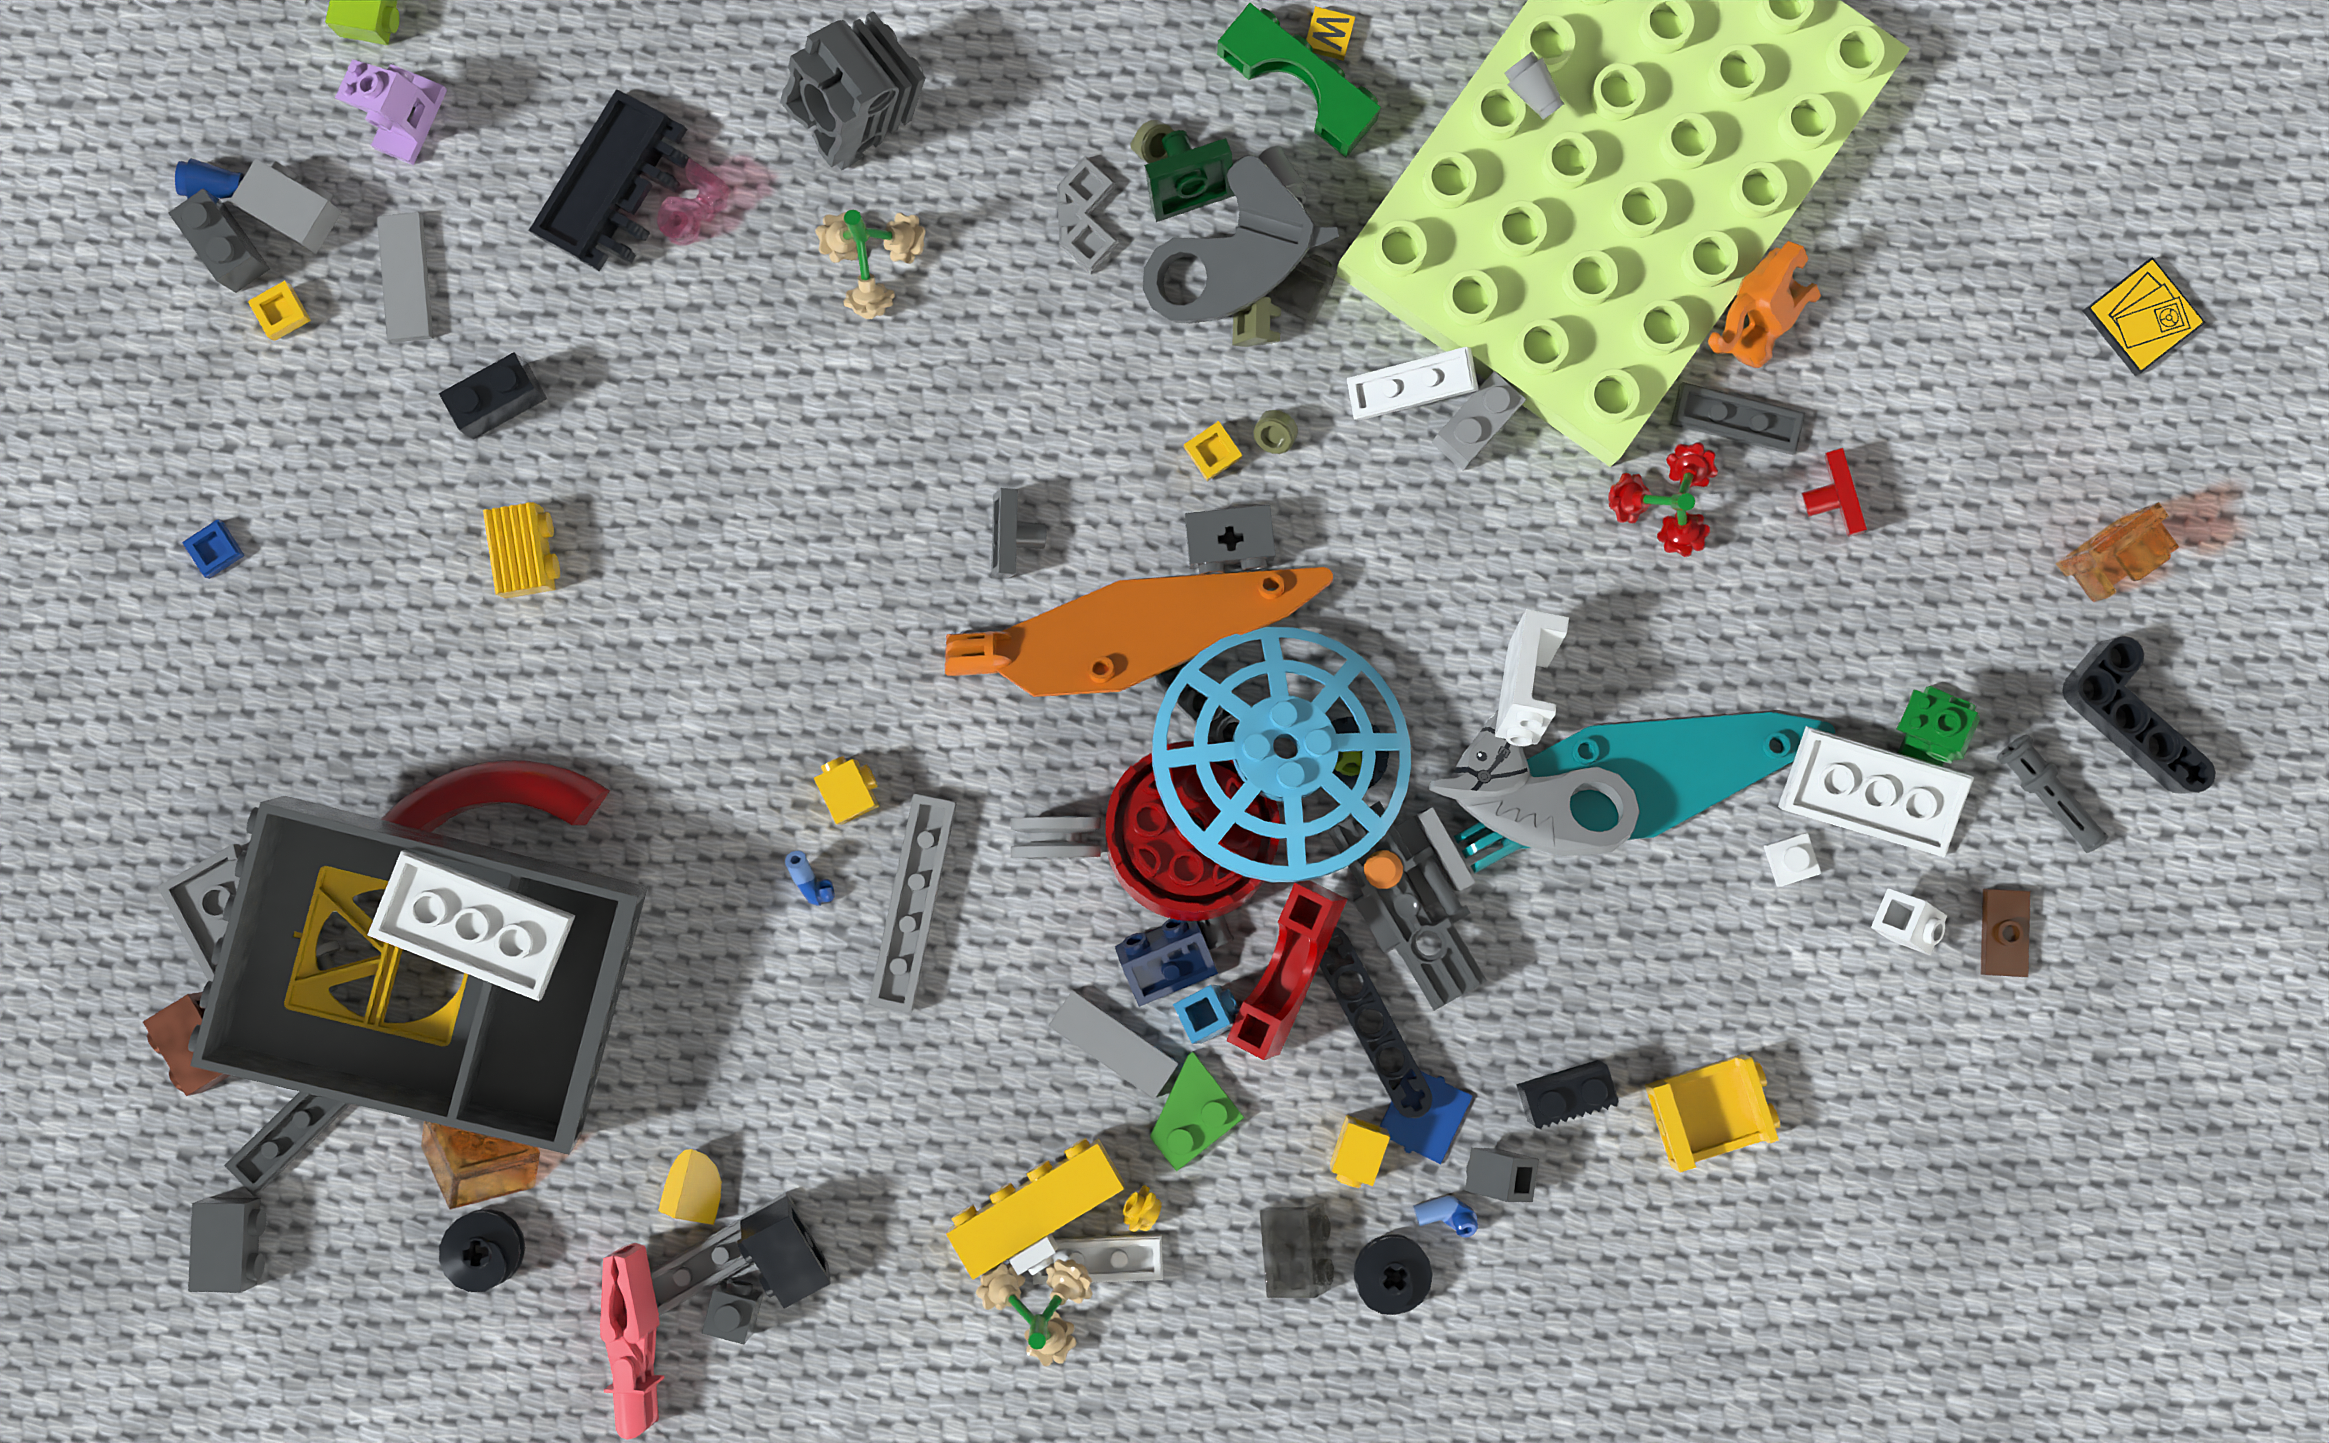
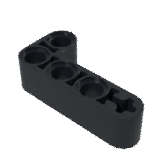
M2122 636L2096 644L2063 683L2062 693L2066 702L2170 792L2177 794L2199 793L2210 788L2215 781L2216 771L2209 758L2125 687L2144 662V651L2139 642L2131 637ZM2113 648L2117 649L2121 656L2119 667L2113 664L2110 657ZM2085 679L2089 680L2094 688V695L2091 699L2087 698L2083 691ZM2118 708H2121L2126 715L2124 727H2121L2116 720ZM2151 736L2155 737L2158 741L2159 750L2156 756L2149 749Z

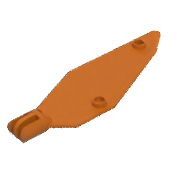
M1326 567L1119 580L1003 631L947 634L945 674L947 676L1000 673L1033 697L1120 692L1192 660L1199 652L1220 639L1233 634L1243 635L1288 617L1329 586L1333 581V573ZM1270 588H1276V590L1268 591Z

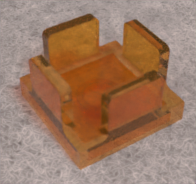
M2157 502L2122 515L2055 564L2065 577L2072 575L2093 602L2114 595L2116 589L2113 585L2127 575L2132 581L2143 579L2171 558V553L2177 550L2179 546L2162 524V521L2169 517L2161 504Z

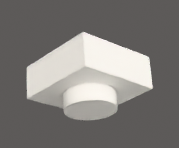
M1808 833L1764 845L1777 887L1821 874Z
M1050 1233L1010 1257L1009 1261L1017 1275L1026 1270H1029L1030 1274L1034 1275L1054 1262L1051 1255L1056 1253L1058 1245Z

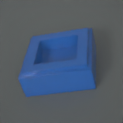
M219 519L182 542L202 575L208 579L245 556L224 522Z

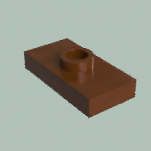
M1983 889L1981 975L2028 977L2031 891Z

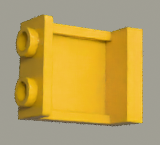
M1740 1054L1645 1084L1671 1168L1681 1173L1696 1168L1695 1162L1762 1141L1768 1143L1779 1141L1776 1129L1780 1128L1779 1116L1772 1103L1767 1104L1762 1087L1767 1086V1080L1763 1068L1758 1061L1754 1062L1752 1057Z

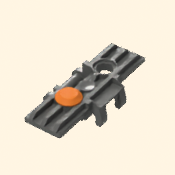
M1378 801L1370 806L1381 818L1385 812L1381 802ZM1354 817L1327 831L1340 854L1358 843L1368 833ZM1392 823L1386 834L1364 856L1348 866L1363 895L1353 900V903L1368 924L1382 952L1387 953L1396 949L1398 954L1402 956L1426 999L1435 1011L1487 980L1454 926L1455 922L1471 912L1467 905L1461 906L1432 857L1435 854L1431 846H1428L1412 855ZM1418 865L1447 914L1437 921L1434 920L1429 911L1426 912L1410 885L1411 881L1406 871ZM1426 931L1436 933L1442 942L1440 951L1434 955L1421 953L1417 947V938L1421 933Z

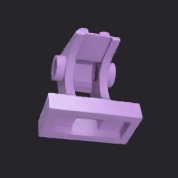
M352 59L335 99L367 112L365 120L378 127L371 144L375 150L414 165L447 89L439 83L392 64H389L388 69H383ZM414 106L416 107V109L412 115L410 122H408L407 119Z

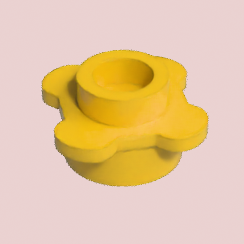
M1146 1185L1142 1186L1139 1193H1132L1124 1205L1123 1222L1129 1225V1230L1132 1232H1136L1138 1229L1142 1231L1149 1230L1156 1222L1161 1211V1200L1157 1199L1154 1193H1149L1150 1188Z

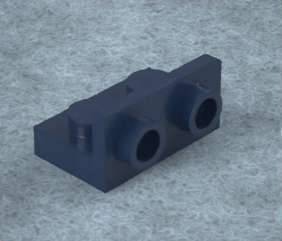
M1170 918L1162 926L1146 933L1132 934L1125 938L1122 943L1115 946L1121 967L1139 1007L1218 974L1197 921H1182Z

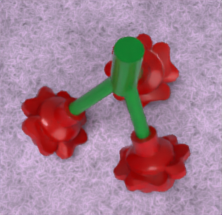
M1700 442L1689 446L1684 444L1676 446L1675 453L1669 454L1666 459L1670 466L1669 478L1673 481L1680 480L1681 485L1679 492L1672 496L1652 495L1649 488L1644 485L1640 474H1633L1631 476L1629 473H1623L1619 482L1611 486L1608 495L1609 507L1616 513L1617 521L1620 523L1626 521L1632 524L1636 523L1640 514L1647 511L1651 504L1671 506L1672 509L1677 511L1675 517H1664L1663 527L1657 534V539L1664 543L1665 552H1677L1683 557H1689L1693 550H1703L1705 548V538L1710 534V527L1703 524L1704 517L1702 514H1689L1686 512L1695 505V498L1688 492L1690 487L1693 486L1707 487L1710 478L1717 476L1718 469L1714 464L1715 452L1712 450L1705 451L1704 445Z

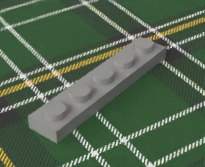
M913 794L868 1005L909 1014L913 1011L957 802Z

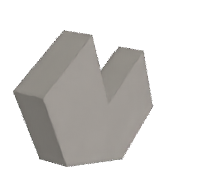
M1084 156L1057 185L1060 248L1091 275L1119 245V241L1090 216L1116 187V182L1087 156Z

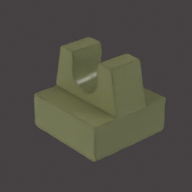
M1262 297L1252 305L1234 313L1232 345L1250 347L1279 342L1281 333L1270 330V319L1280 317L1281 308L1271 304V298Z

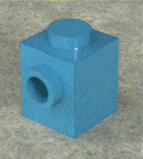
M1209 985L1173 1004L1192 1044H1202L1231 1029L1236 1019L1235 1015L1240 1010L1229 989L1223 991L1221 985Z

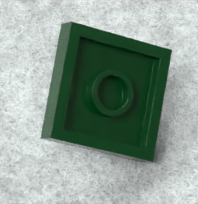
M1173 131L1162 139V145L1168 157L1144 165L1150 205L1156 222L1235 196L1227 178L1228 171L1233 166L1232 152L1226 138L1192 149L1186 131Z

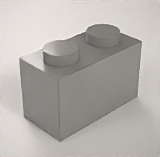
M255 159L229 202L247 215L317 254L342 213L340 209L331 203L334 196L313 182H310L307 188L297 183L295 180L298 175L277 161H274L270 167Z
M1495 371L1432 441V444L1462 471L1526 401L1519 392Z

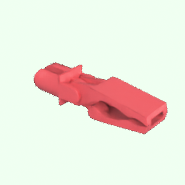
M638 1243L624 1245L603 1258L600 1336L606 1344L613 1374V1383L604 1389V1393H613L616 1431L621 1438L627 1440L636 1438L659 1420L656 1387L664 1379V1375H654L656 1331L660 1325L659 1313L646 1247Z

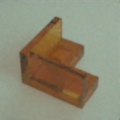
M424 1121L421 1147L449 1210L532 1189L535 1186L540 1159L538 1147Z

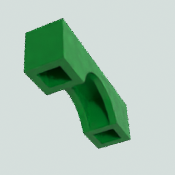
M1249 3L1218 40L1217 55L1248 80L1269 72L1288 73L1302 80L1312 91L1317 103L1318 116L1314 133L1347 158L1378 120L1381 107L1378 105L1377 98L1365 87L1359 86L1356 88L1346 80L1345 73L1337 64L1330 60L1324 62L1312 52L1311 45L1298 34L1291 36L1281 28L1279 20L1272 12L1265 8L1259 10Z

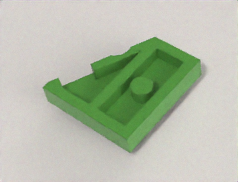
M1193 1051L1187 1055L1150 1135L1151 1140L1176 1172L1244 1118Z

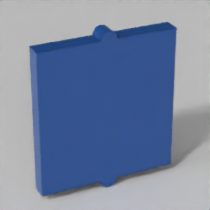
M1410 1069L1400 1081V1085L1406 1095L1401 1100V1105H1410L1415 1110L1421 1106L1419 1099L1424 1096L1422 1089L1414 1091L1408 1083L1407 1078L1415 1077L1413 1070ZM1420 1071L1433 1097L1429 1111L1419 1118H1407L1399 1113L1391 1101L1380 1127L1387 1129L1390 1135L1389 1140L1404 1146L1406 1153L1414 1151L1441 1164L1473 1096L1445 1083V1079L1442 1076L1435 1078Z

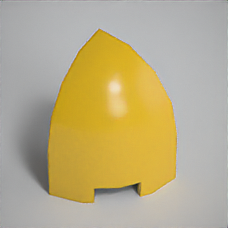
M686 1149L677 1156L664 1185L658 1209L659 1212L674 1219L714 1225L721 1199L722 1181L717 1166L707 1155L693 1149Z

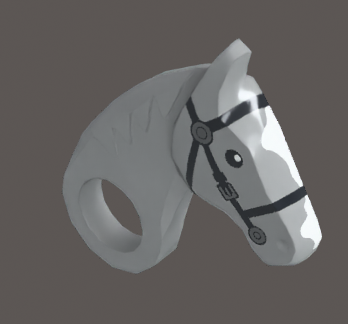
M1498 710L1489 718L1482 730L1463 753L1451 778L1430 781L1429 790L1456 799L1468 813L1489 829L1524 846L1562 856L1597 855L1613 852L1630 837L1640 812L1634 790L1619 774L1599 767L1579 769L1548 777H1532L1524 755L1523 746H1516L1508 743L1504 738L1495 737ZM1584 790H1594L1605 794L1616 806L1618 824L1611 830L1603 832L1590 831L1582 827L1572 816L1570 797Z

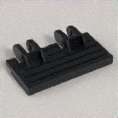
M616 89L528 231L544 242L599 272L609 256L596 249L597 245L632 264L636 254L625 244L611 239L619 227L634 238L646 241L650 232L635 221L618 213V210L621 208L632 215H635L653 186L649 181L641 178V174L676 193L680 183L673 175L656 168V165L661 157H664L678 167L690 170L694 161L683 152L662 141L665 137L679 144L688 129L659 110Z

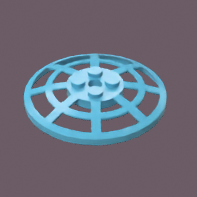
M1263 627L1243 635L1233 634L1220 639L1199 652L1180 671L1168 688L1156 717L1152 737V766L1157 790L1167 813L1181 834L1199 852L1221 867L1245 877L1268 882H1301L1322 878L1346 868L1364 856L1386 834L1397 817L1407 792L1411 770V748L1405 717L1395 695L1381 675L1362 656L1344 644L1316 632L1293 627ZM1279 638H1295L1319 644L1337 652L1346 658L1347 661L1333 676L1327 671L1311 664L1283 660ZM1261 639L1265 657L1264 662L1255 663L1238 670L1227 677L1221 684L1199 671L1210 659L1226 649L1247 641ZM1361 671L1374 683L1385 699L1394 719L1397 733H1373L1364 707L1348 688L1349 684ZM1286 673L1307 676L1322 683L1325 687L1312 702L1299 697L1289 696ZM1268 674L1271 697L1261 700L1252 707L1231 692L1249 679ZM1188 684L1208 697L1196 723L1194 746L1167 750V734L1171 714L1180 693ZM1339 697L1352 712L1360 733L1336 734L1331 721L1325 713ZM1220 706L1240 722L1236 727L1232 742L1208 744L1210 723L1216 709ZM1279 738L1290 739L1296 746V756L1290 759L1279 757L1274 751V741ZM1362 751L1363 758L1360 773L1352 790L1332 773L1337 762L1338 752ZM1375 751H1399L1400 764L1396 787L1388 807L1380 818L1362 800L1373 776L1376 759ZM1233 760L1239 776L1245 783L1231 800L1217 783L1210 762ZM1196 764L1197 774L1204 790L1214 805L1221 811L1205 832L1192 820L1181 804L1172 783L1169 768ZM1321 787L1340 803L1336 809L1325 816L1310 822H1303L1301 799L1310 796ZM1258 794L1271 800L1283 801L1285 824L1261 820L1248 814L1245 810ZM1349 814L1368 831L1358 843L1341 854L1321 862L1306 864L1305 837L1313 836L1332 828ZM1234 823L1259 835L1286 839L1288 866L1251 861L1230 852L1218 843Z

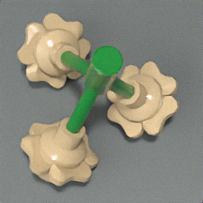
M854 209L838 216L825 215L823 218L824 225L818 226L815 229L816 235L820 240L819 252L823 255L829 254V258L833 263H838L843 259L850 261L856 260L857 257L859 259L861 275L858 276L859 286L846 292V298L843 301L844 306L852 308L854 313L865 319L882 316L885 313V308L893 305L892 299L895 297V293L893 290L886 289L882 283L875 284L874 275L869 271L865 242L868 241L869 237L883 239L885 249L891 251L890 258L892 261L902 260L905 263L911 264L914 261L915 255H920L923 252L925 228L919 226L918 216H906L903 213H897L895 220L888 222L885 230L866 227L860 212Z
M1057 1259L1054 1264L1046 1267L1045 1269L1048 1274L1046 1283L1049 1287L1053 1288L1050 1294L1051 1301L1042 1314L1034 1316L1019 1300L1021 1294L1019 1287L1025 1283V1277L1021 1274L1017 1275L1011 1263L1006 1266L1002 1262L984 1273L980 1278L981 1286L977 1288L976 1295L982 1299L983 1307L986 1310H990L995 1306L996 1309L1003 1310L1006 1305L1009 1307L1013 1306L1030 1325V1328L1024 1333V1337L1029 1343L1026 1349L1027 1354L1037 1357L1045 1367L1050 1366L1053 1359L1058 1364L1064 1363L1068 1352L1077 1344L1076 1339L1071 1336L1075 1328L1071 1322L1063 1321L1059 1313L1055 1311L1059 1305H1064L1068 1299L1080 1304L1084 1299L1092 1297L1093 1293L1090 1288L1092 1279L1088 1276L1087 1268L1072 1259L1065 1262Z

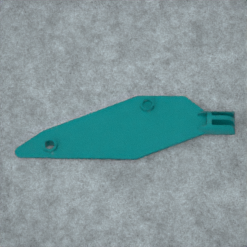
M1774 712L1588 726L1527 759V763L1532 777H1548L1593 767H1599L1619 774L1634 790L1640 811L1634 831L1627 840L1646 839L1660 835L1793 762L1806 726L1831 734H1835V728L1829 722ZM1770 740L1779 742L1781 746L1780 753H1774L1770 749ZM1584 790L1570 797L1572 816L1582 827L1590 831L1603 832L1611 830L1618 824L1616 806L1605 794L1594 790ZM1478 822L1453 837L1457 844L1486 830L1488 827ZM1493 832L1461 852L1465 859L1498 842H1501L1504 846L1472 864L1470 867L1475 874L1519 849L1530 847L1514 842L1497 832Z

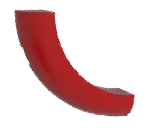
M525 760L483 762L456 769L424 784L399 801L381 820L432 832L448 821V819L470 809L492 804L515 803L541 809L559 817L570 825L586 826L610 790L577 772L546 763Z

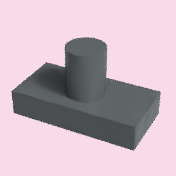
M1000 488L993 494L991 578L1009 579L1016 574V547L1045 548L1046 524L1017 522L1018 489Z

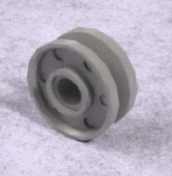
M1077 816L1011 818V830L1030 834V842L1011 846V858L1065 860L1101 857V846L1082 842L1081 833L1101 829V818Z

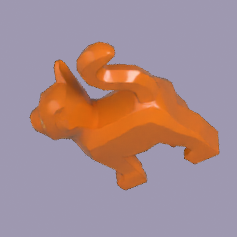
M1787 241L1781 249L1776 247L1770 251L1767 257L1742 279L1736 293L1737 298L1728 311L1723 334L1720 335L1717 332H1713L1708 339V344L1713 352L1717 354L1732 353L1738 361L1753 368L1762 367L1772 358L1775 340L1794 325L1808 301L1815 303L1821 297L1817 284L1811 283L1804 287L1792 277L1795 268L1803 269L1809 260L1804 246ZM1746 314H1748L1749 325L1743 329Z

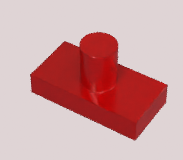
M1840 448L1827 452L1824 458L1832 484L1801 493L1807 515L1811 517L1839 508L1847 536L1852 537L1863 534L1867 531L1844 450Z

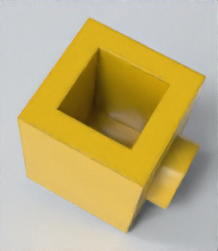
M841 756L822 765L823 773L814 777L837 825H843L880 807L872 789L878 787V784L868 764L860 766L857 760L851 759L846 761L845 757Z

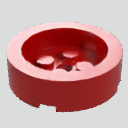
M1194 741L1167 744V750L1193 747ZM1152 753L1140 759L1133 766L1131 765L1124 772L1112 792L1107 808L1105 825L1106 849L1116 878L1135 901L1146 909L1167 918L1182 921H1202L1223 916L1237 909L1258 891L1264 880L1245 877L1221 867L1199 852L1181 834L1167 813L1157 790L1152 766ZM1233 760L1210 762L1217 783L1231 800L1245 783L1239 776ZM1196 764L1169 768L1171 780L1181 804L1190 817H1197L1203 821L1206 830L1221 811L1214 805L1204 790L1197 774ZM1258 794L1245 810V812L1256 818L1280 824L1278 805L1275 800ZM1234 823L1218 844L1230 852L1251 861L1272 865L1278 849L1279 839L1256 834Z

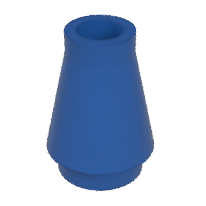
M190 158L188 162L179 161L176 166L175 189L178 195L187 196V199L203 188L218 199L231 198L243 180L244 175L243 173L232 172Z

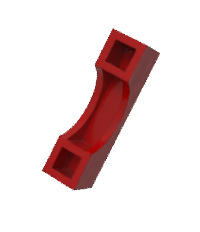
M1310 880L1294 883L1277 922L1279 925V936L1272 958L1255 989L1243 1001L1226 1040L1227 1042L1262 1060L1280 1055L1348 900L1347 898Z

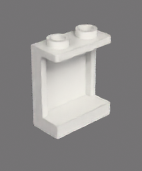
M1529 609L1525 610L1508 644L1495 737L1504 738L1508 743L1516 746L1535 745L1540 741L1556 714L1557 705L1532 698L1536 666L1548 668L1567 634L1569 617Z

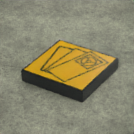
M2153 257L2145 261L2082 310L2134 376L2142 373L2206 323Z

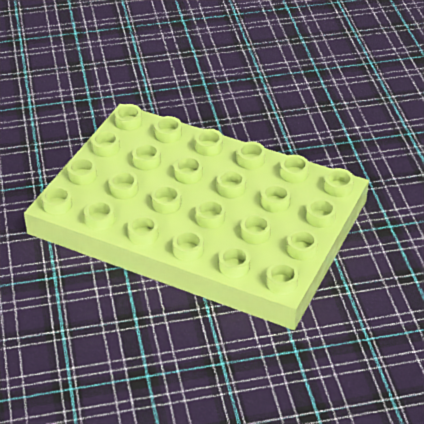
M1528 0L1339 261L1336 275L1444 351L1448 352L1463 347L1471 348L1475 372L1487 380L1495 371L1526 399L1522 404L1525 408L1611 467L1621 458L1733 300L1742 279L1752 272L1911 48L1841 0ZM1532 51L1538 59L1543 57L1560 94V98L1564 102V105L1544 120L1507 86L1510 81L1504 74Z

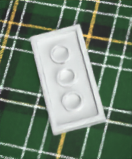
M1806 726L1778 807L1788 812L1945 857L1974 777L1964 772Z
M402 850L367 935L540 1001L543 998L575 915L408 850Z

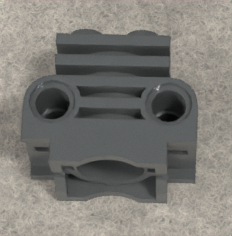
M873 11L867 14L865 23L858 19L853 22L852 28L846 21L838 20L808 35L805 48L790 56L788 65L790 77L783 89L780 103L790 116L806 129L814 125L818 127L813 132L812 137L816 142L819 153L831 168L838 165L842 171L864 157L863 152L870 146L874 145L876 148L885 138L887 129L892 134L898 130L900 122L905 126L912 121L926 77L918 61L913 57H909L898 43L893 29L889 25L883 24Z

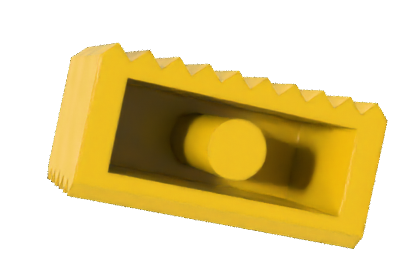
M534 502L483 510L495 594L507 599L556 590L554 579L560 578V565L556 554H550L548 538L554 536V526L550 513L544 512L543 507Z

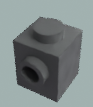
M1471 1147L1470 1159L1466 1167L1465 1191L1505 1202H1533L1539 1159L1501 1149Z
M728 1279L727 1282L722 1281L712 1292L702 1334L744 1345L753 1335L764 1292L753 1289V1284L743 1280Z

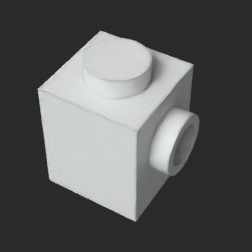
M1888 888L1871 928L1897 944L1931 955L1934 946L1943 938L1947 915L1927 901Z

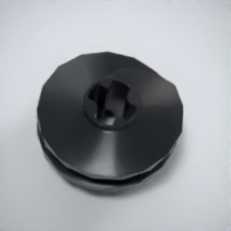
M493 1209L475 1210L456 1219L445 1231L439 1245V1262L444 1275L455 1287L468 1292H486L491 1290L493 1287L511 1278L521 1266L526 1249L523 1232L514 1219L502 1211ZM480 1242V1247L487 1246L488 1255L483 1258L482 1253L476 1254L475 1245Z
M1385 1234L1372 1239L1360 1250L1354 1264V1282L1361 1299L1371 1310L1384 1315L1410 1312L1424 1301L1430 1291L1433 1276L1430 1261L1422 1248L1414 1240L1399 1234ZM1390 1266L1395 1271L1401 1267L1403 1268L1399 1272L1402 1279L1396 1284L1391 1279L1383 1282L1387 1278L1384 1271Z

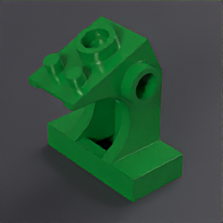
M1932 686L1926 687L1924 693L1914 689L1901 721L1896 730L1905 733L1898 753L1943 766L1944 762L1952 763L1953 760L1963 759L1980 721L1978 712L1975 711L1976 706Z

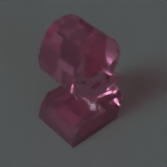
M690 158L685 167L686 178L694 188L698 189V195L693 199L668 196L661 204L657 216V224L660 231L672 243L679 246L689 245L698 238L701 232V220L711 222L719 212L727 208V198L731 192L722 179Z

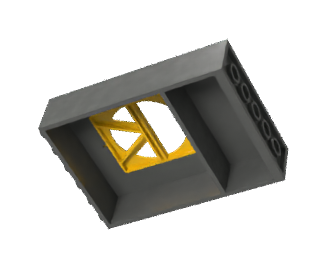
M289 796L260 802L259 808L254 807L246 827L247 833L252 834L248 850L241 852L235 867V876L240 878L236 895L231 894L224 908L223 920L228 921L224 938L218 939L212 954V964L217 965L213 981L206 983L200 999V1007L205 1008L202 1023L195 1026L189 1040L188 1050L194 1052L190 1066L570 1155L582 1135L648 886ZM408 850L573 914L575 918L543 998L540 1001L464 973L461 986L455 996L437 1012L415 1021L387 1023L384 1022L403 949L367 935L373 920L354 903V896L368 891L386 889L400 852ZM333 911H337L378 949L381 955L326 970H319L316 950L320 931ZM375 975L364 1017L346 1008L329 991L331 986Z

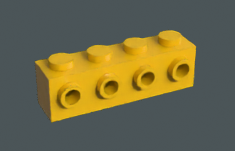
M1087 1138L1081 1139L1064 1150L1067 1156L1065 1159L1053 1166L1049 1160L1039 1164L1026 1173L1030 1180L1016 1188L1010 1182L989 1195L992 1202L978 1211L974 1205H971L951 1218L954 1225L949 1228L946 1235L972 1280L1124 1190L1125 1182L1099 1138L1092 1143H1089Z

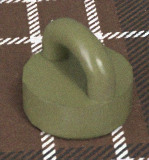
M1150 120L1137 130L1130 147L1140 159L1147 163L1167 158L1168 155L1162 145V139L1174 130L1159 120Z
M1268 410L1262 414L1253 431L1254 439L1264 451L1272 454H1282L1293 446L1298 435V428L1294 419L1282 411Z

